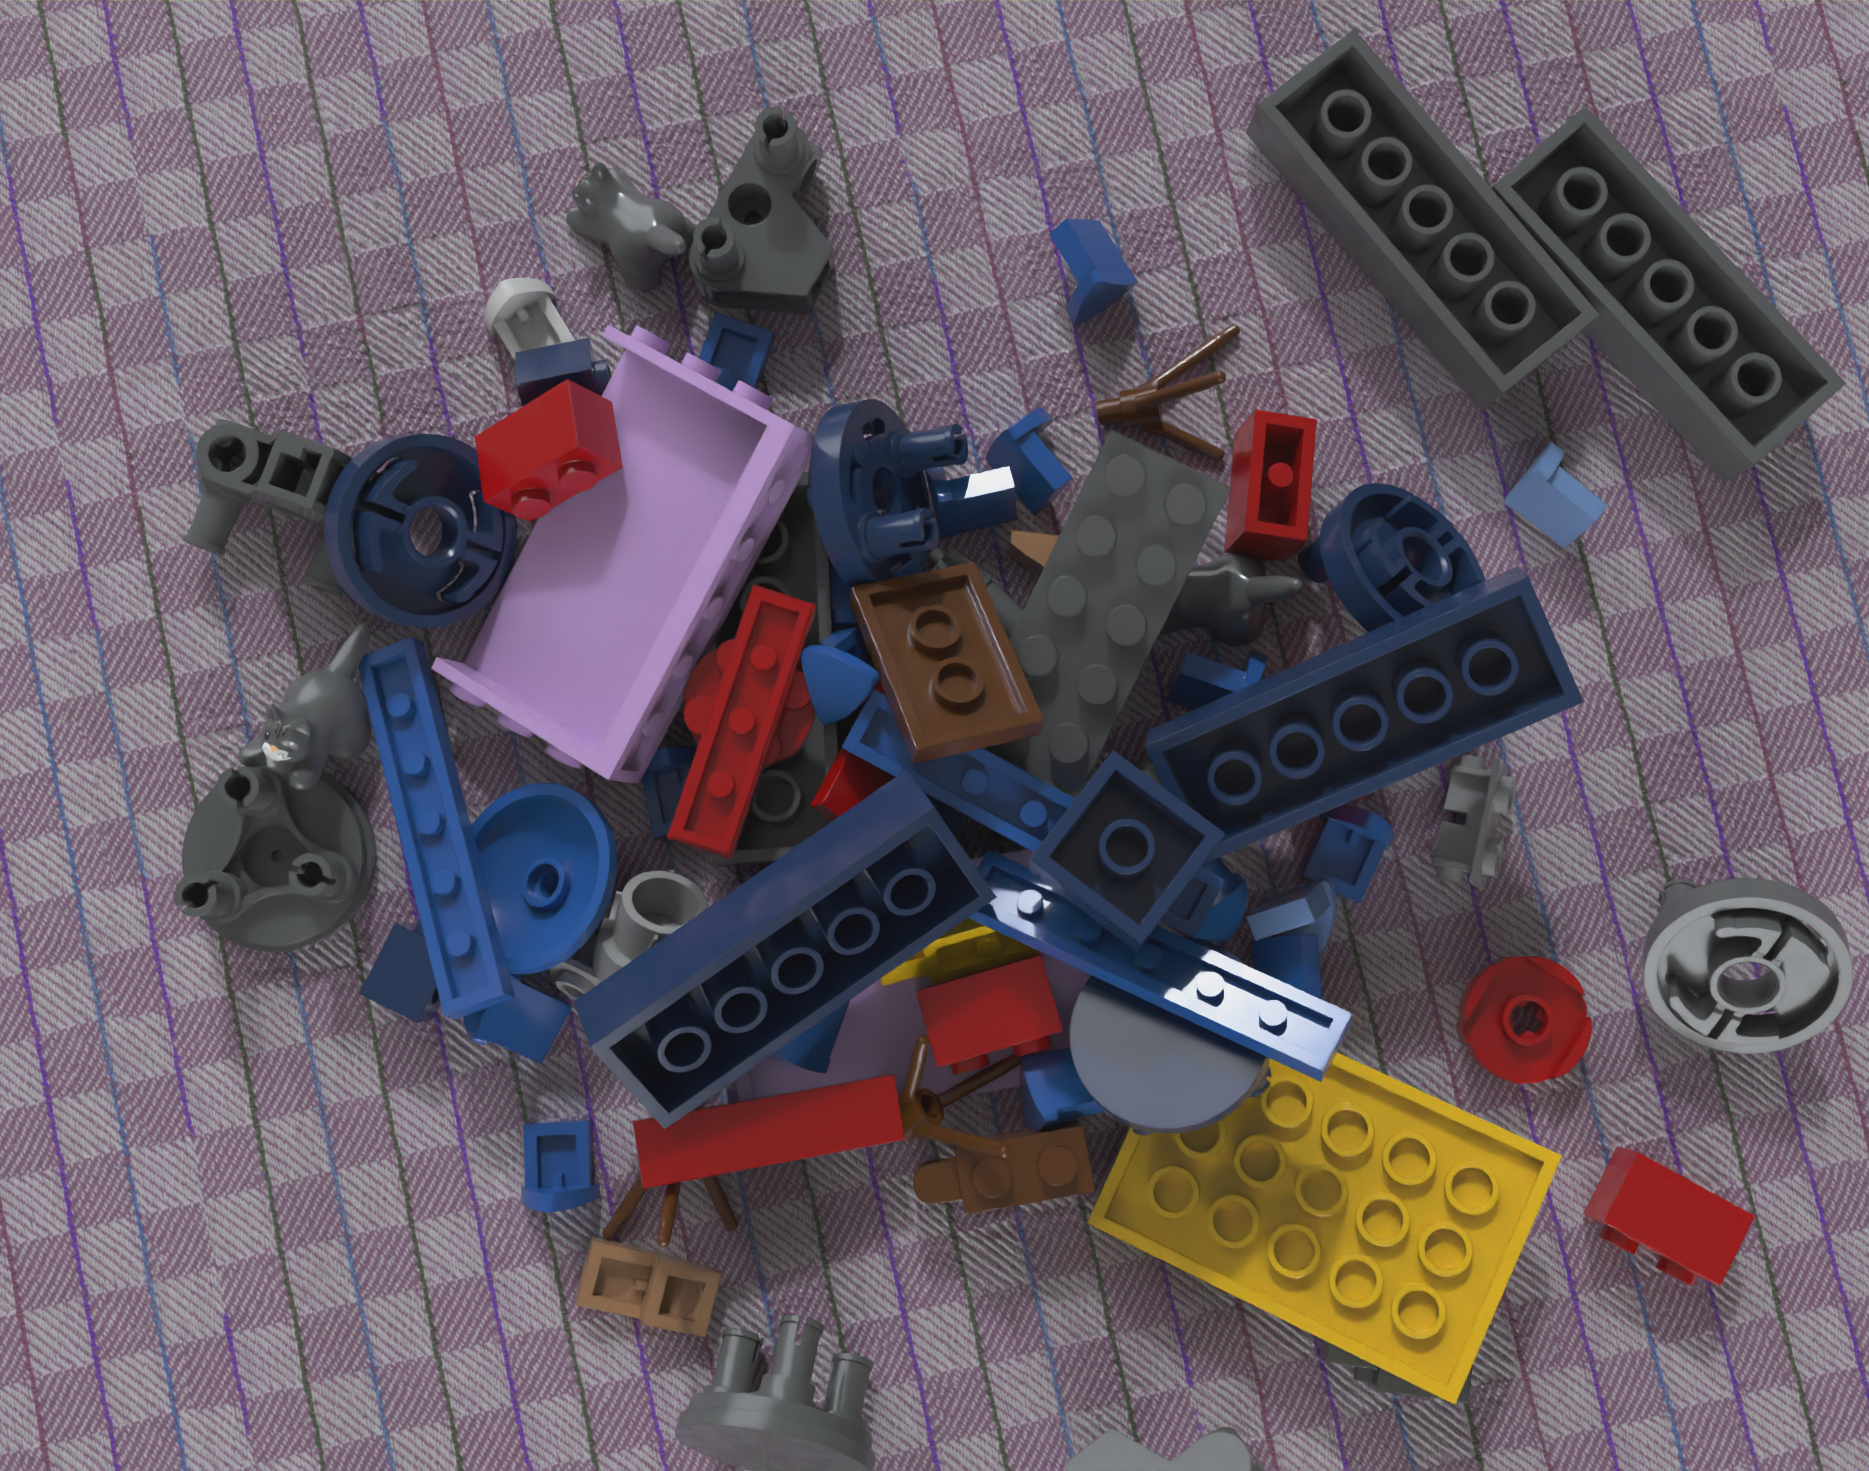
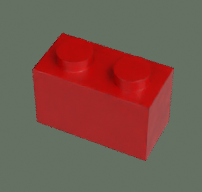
M569 379L475 436L484 502L529 522L545 516L552 508L579 492L593 488L598 481L623 467L612 401Z
M1255 409L1235 433L1224 553L1285 562L1307 541L1317 419Z
M1041 955L1031 956L915 990L937 1068L950 1064L953 1075L990 1065L987 1053L1010 1046L1013 1047L1015 1057L1050 1048L1052 1043L1049 1035L1063 1031Z
M1618 1146L1583 1215L1603 1225L1598 1237L1632 1255H1635L1639 1245L1660 1256L1655 1268L1690 1287L1693 1286L1697 1277L1721 1286L1755 1218V1215L1643 1154Z

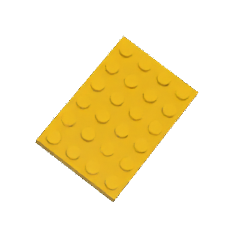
M1338 1052L1322 1082L1269 1058L1268 1066L1272 1076L1267 1077V1080L1270 1082L1269 1088L1257 1097H1248L1231 1114L1207 1127L1190 1132L1154 1133L1147 1136L1135 1134L1132 1126L1130 1127L1088 1219V1224L1454 1405L1458 1400L1562 1158V1155Z

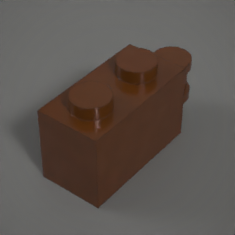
M1078 1119L1056 1123L1054 1127L1037 1131L1026 1128L981 1136L1009 1145L1012 1151L1008 1158L988 1155L953 1145L955 1156L925 1161L917 1167L913 1177L914 1192L922 1202L935 1205L962 1200L965 1215L1095 1192L1084 1126Z

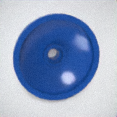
M543 782L521 786L495 800L471 825L508 972L511 974H531L544 971L563 962L580 949L596 930L608 908L614 890L617 871V852L613 832L603 812L592 800L574 789L556 783Z

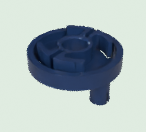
M877 399L836 405L825 413L817 427L813 440L808 473L807 499L809 507L814 509L818 531L826 553L839 576L850 588L923 571L928 551L936 549L939 540L936 518H931L933 512L929 506L924 470L966 463L968 458V442L966 435L961 434L963 429L961 425L955 423L938 427L937 429L911 433L895 411ZM867 434H871V435H872V436H868V437H866V438L864 437V435H867Z
M411 433L399 434L379 440L358 453L346 465L336 480L328 499L324 520V537L328 559L337 580L345 592L360 607L372 615L391 623L419 628H437L455 624L469 618L482 609L496 595L504 583L513 562L517 542L516 516L484 502L476 449L449 436ZM389 459H391V461L385 465V469H383L381 472H379V473L369 482V484L366 486V488L364 489V491H363V492L360 491L361 488L363 487V485L366 483V481H367L376 471H378V470L383 466V464H384L386 461H388ZM472 491L476 492L474 495H472L477 518L476 532H473L474 513L472 502L469 496V493H471ZM429 506L436 511L441 520L442 537L438 547L430 555L425 556L414 547L410 536V527L415 515L421 509ZM351 520L353 521V539L356 549L355 558L350 537ZM458 562L464 565L463 571L448 588L440 593L441 599L444 601H439L436 592L445 587L461 569V565Z
M1383 483L1365 484L1349 493L1328 512L1321 525L1320 536L1317 540L1298 554V563L1303 573L1316 583H1325L1329 579L1343 605L1367 632H1371L1486 581L1469 544L1444 515L1418 496L1402 488Z

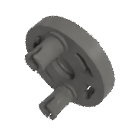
M1760 878L1726 879L1699 887L1691 880L1673 879L1663 885L1665 892L1661 890L1659 892L1661 912L1653 921L1644 940L1642 955L1645 991L1654 1011L1676 1033L1696 1044L1723 1052L1765 1053L1789 1048L1812 1038L1823 1031L1840 1014L1848 1001L1853 986L1854 974L1846 933L1835 914L1816 897L1795 886ZM1799 920H1801V921L1805 922L1806 924H1808L1809 926H1811L1812 929L1809 928V927H1806V926H1805L1803 923H1801ZM1821 939L1826 943V947L1821 942ZM1744 962L1758 963L1770 970L1765 975L1753 980H1736L1723 974L1731 966ZM1678 971L1682 980L1688 985V987H1690L1695 993H1697L1700 996L1696 997L1694 994H1692L1681 983L1676 974L1668 975V979L1666 977V974L1668 972ZM1778 1011L1777 1013H1771V1014L1751 1015V1014L1760 1013V1012Z

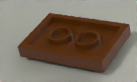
M975 561L862 584L851 588L850 606L876 671L879 672L881 684L913 764L1040 735L1044 718Z

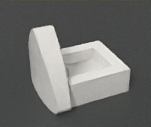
M533 278L503 280L495 288L486 304L484 324L491 334H499L514 360L516 352L575 341L552 303V300L556 297L547 283Z

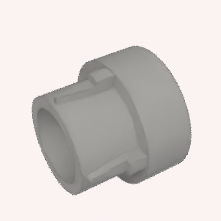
M673 870L670 872L649 871L633 877L626 884L623 893L616 891L612 908L607 909L602 918L593 953V968L599 981H604L706 910L707 902L702 891L692 881L675 874Z

